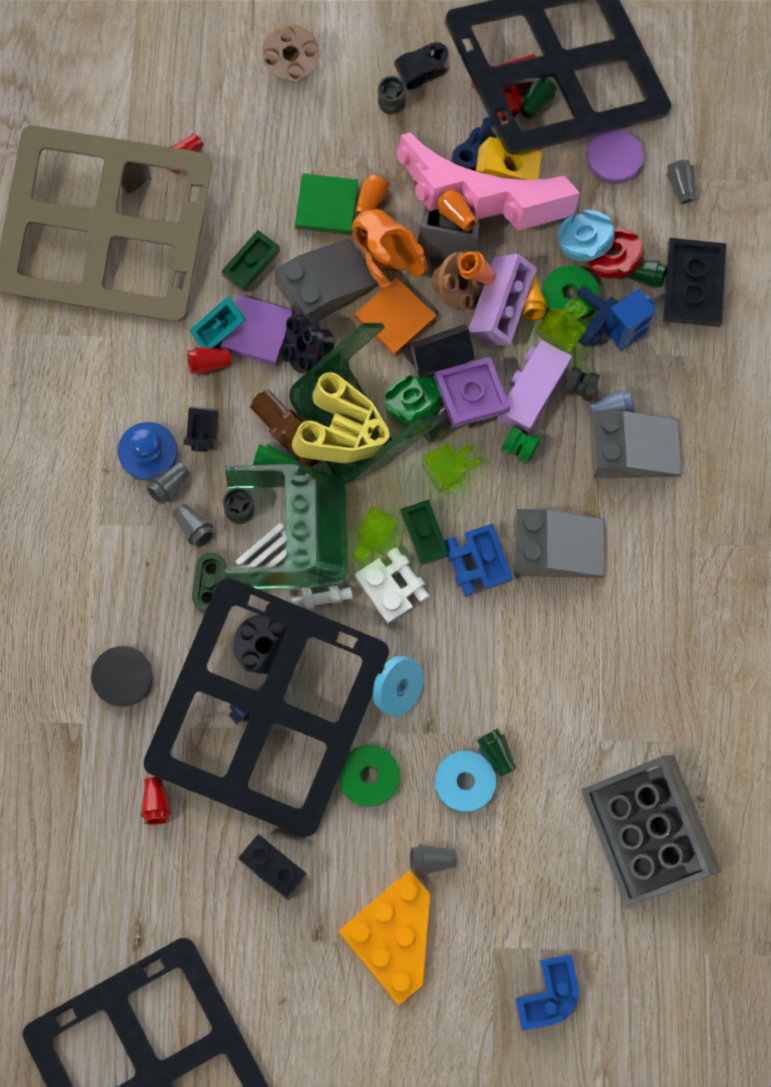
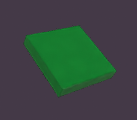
M302 173L295 229L351 235L358 179Z

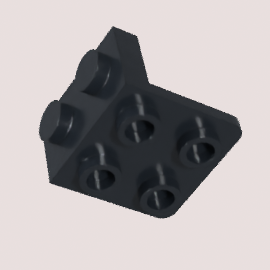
M465 324L420 339L403 347L404 356L420 378L434 376L436 371L459 366L475 359L470 332Z

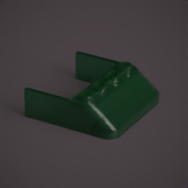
M362 323L292 385L289 393L290 402L304 422L314 421L326 427H329L334 414L316 406L312 398L319 378L325 373H336L367 398L349 368V360L385 328L383 323ZM324 389L327 393L333 394L331 390ZM440 416L418 418L393 440L389 435L384 447L371 458L350 463L325 462L337 481L344 484L354 483L391 463L442 420Z
M304 464L225 466L228 489L238 487H285L286 511L285 563L276 567L224 568L225 578L235 579L257 589L333 587L341 585L348 576L346 487L340 477Z

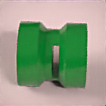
M514 425L505 439L501 451L508 455L514 454L518 456L519 461L528 464L541 438L535 435L528 436L523 432V429Z

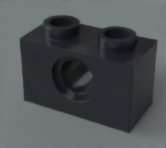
M259 834L255 836L238 857L244 866L287 901L291 899L308 877L305 871Z

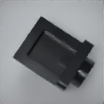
M190 406L184 445L191 446V450L197 452H208L209 448H213L217 444L220 409Z

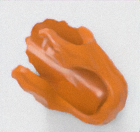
M379 209L366 210L354 219L351 226L353 238L366 253L367 268L381 288L391 287L387 278L381 272L384 269H407L416 278L427 271V262L423 248L417 243L415 236L408 228L399 225L394 219Z

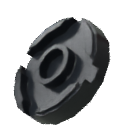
M127 646L109 648L99 655L91 673L93 689L98 696L109 705L117 707H127L138 703L150 690L153 679L151 665L143 653Z

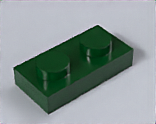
M257 230L221 271L222 276L245 292L280 252V246Z
M429 499L400 509L420 566L446 558L449 552Z

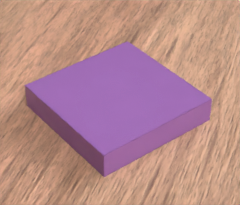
M238 295L236 304L247 320L222 341L221 349H229L232 354L276 366L285 342L286 321L289 317H293V310Z
M491 357L435 372L434 379L453 428L509 413L510 406Z

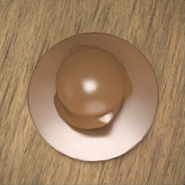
M281 25L273 29L264 41V64L274 75L280 78L299 81L314 69L318 61L319 50L317 41L309 30L300 25Z
M466 252L450 254L432 275L434 290L440 293L444 303L454 310H470L479 299L484 287L482 283L461 276L458 262L460 257Z

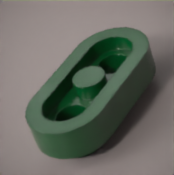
M206 553L196 563L192 600L196 609L202 613L206 612L209 603L203 602L204 596L213 595L218 582L226 578V563L219 554ZM215 566L217 571L215 574H208L206 572L207 568Z

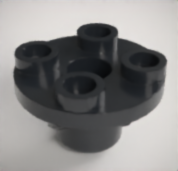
M304 314L289 317L286 321L285 345H283L281 350L282 358L285 362H289L292 368L299 373L314 372L319 367L322 358L330 357L335 348L334 336L330 330L321 329L316 319L310 315Z
M254 615L241 623L234 635L233 647L237 660L246 671L258 674L269 673L286 632L285 626L261 615Z

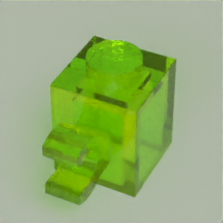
M571 299L566 304L564 310L551 309L535 329V332L545 342L562 351L570 352L586 331V328L578 319L585 313L588 307L580 299L577 302Z
M447 442L423 455L422 466L439 494L446 490L450 493L463 485L462 481L465 480V468L475 469L480 465V457L471 461L465 456L473 451L472 444L464 446L455 454L451 445Z
M371 506L356 530V540L360 543L353 552V559L364 564L372 550L382 555L397 531L398 520Z

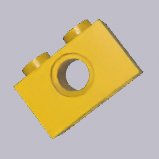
M489 137L479 147L476 172L500 178L536 180L539 179L542 152L534 150L519 155H512L505 151L500 139ZM505 164L510 167L511 171L506 168Z

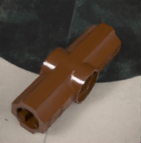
M266 389L258 393L252 400L250 408L270 428V434L281 445L289 448L306 467L312 468L314 465L319 464L322 460L300 457L293 451L292 441L298 427L304 422L303 419L291 409H287L270 390ZM303 437L307 442H313L311 438Z

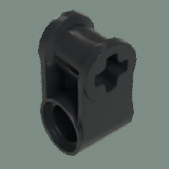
M432 42L415 51L399 56L394 61V66L405 83L406 89L418 88L426 82L443 76L448 70V48L441 42Z

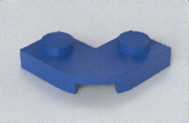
M572 954L540 960L546 993L515 998L521 1031L558 1024L573 1012L579 999V987Z

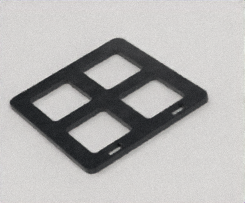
M489 0L454 8L447 12L445 25L506 152L512 155H519L663 118L668 115L672 108L671 101L620 0H595L615 39L568 50L562 47L544 10L584 0ZM518 15L524 16L543 56L497 67L490 66L471 26ZM469 38L473 49L467 51L462 40ZM618 60L626 61L645 100L601 112L594 111L574 71ZM543 78H554L572 113L573 119L530 130H521L501 89ZM504 112L508 123L502 125L497 113Z
M224 578L220 580L143 761L144 769L153 776L303 837L313 835L319 826L373 695L375 679L378 674L382 673L383 666L388 659V645L380 639L235 579ZM250 595L269 602L265 612L248 605ZM233 606L242 607L283 624L286 628L267 678L260 690H254L210 672L207 668L214 647ZM339 631L358 639L353 648L336 642ZM312 637L358 655L362 659V664L341 715L335 722L321 718L284 701V695L306 642ZM197 692H203L248 711L250 714L249 721L226 775L222 777L178 760L171 755L173 745ZM274 724L283 725L326 744V751L305 802L300 808L290 806L248 787L251 774L269 731Z
M179 938L29 1022L24 1027L22 1033L23 1040L47 1087H74L53 1046V1038L99 1011L107 1013L135 1068L134 1077L117 1087H173V1082L177 1078L219 1054H225L228 1057L243 1087H269L195 944L187 938ZM161 958L164 969L148 977L143 968ZM180 968L212 1029L203 1038L168 1058L160 1060L156 1056L128 998L136 990L168 972ZM73 1008L77 1018L60 1027L55 1017Z

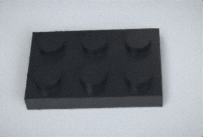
M669 238L663 322L721 326L726 243Z

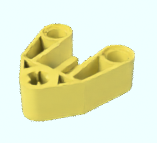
M336 373L323 374L313 391V402L319 408L334 414V417L329 427L314 421L301 423L292 441L293 451L300 457L338 463H350L379 455L389 438V430L373 402ZM324 389L331 390L333 394L327 393ZM303 437H309L313 442H307Z

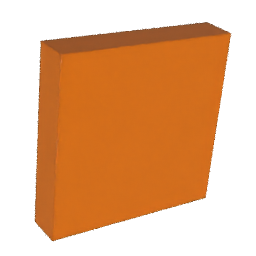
M397 277L390 282L391 287L383 288L355 313V319L394 357L403 350V347L409 345L436 320V315Z

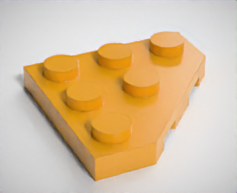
M411 870L406 872L338 931L398 1006L423 985L430 893Z

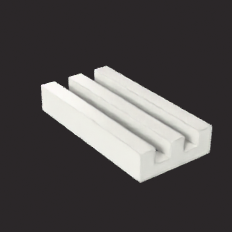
M279 523L239 557L235 563L256 585L300 547V544ZM279 534L282 535L281 538H279L274 544H272L267 550H265L260 556H258L252 563H250L248 566L245 565L251 558H253L258 552H260ZM286 542L290 544L256 575L252 573L254 569Z

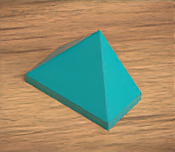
M227 296L194 325L189 332L201 348L213 349L245 322L247 318L232 297Z

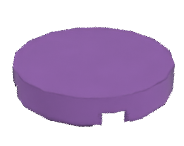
M620 129L597 134L590 142L587 151V165L594 176L604 179L607 183L620 184L627 182L640 170L643 160L642 146L636 137Z

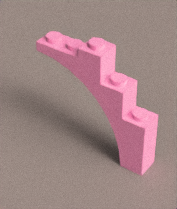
M412 133L400 136L397 159L408 170L413 179L418 182L415 189L416 195L429 211L439 209L436 205L439 197L444 192L453 189L455 192L462 194L477 220L503 213L505 218L518 231L566 218L575 213L580 192L565 176L549 179L519 180L486 175L458 166L440 157L424 146Z

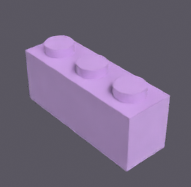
M520 254L494 257L491 267L496 272V278L492 284L484 285L469 326L470 335L486 347L510 345L537 269Z
M543 340L540 341L537 348L532 346L524 359V362L527 363L522 372L516 371L510 382V386L513 388L509 395L505 394L510 406L509 413L498 416L497 421L511 429L516 425L523 429L525 434L529 435L567 371L572 356Z

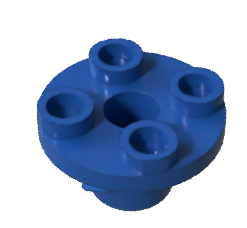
M143 422L130 427L122 435L118 444V458L123 469L134 479L150 480L176 464L177 445L173 435L167 428L157 423Z

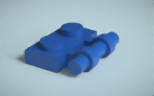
M493 524L465 532L466 545L459 547L456 537L445 540L449 555H447L448 561L453 563L457 574L455 577L457 586L462 588L465 597L476 593L472 584L474 581L480 580L483 589L487 590L513 580ZM469 555L472 556L476 569L471 571L467 570L463 559Z

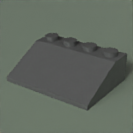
M674 755L661 756L581 789L626 908L721 873Z

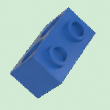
M636 289L610 308L603 330L620 351H623L648 333L657 311L655 303L650 296L644 295L639 289Z

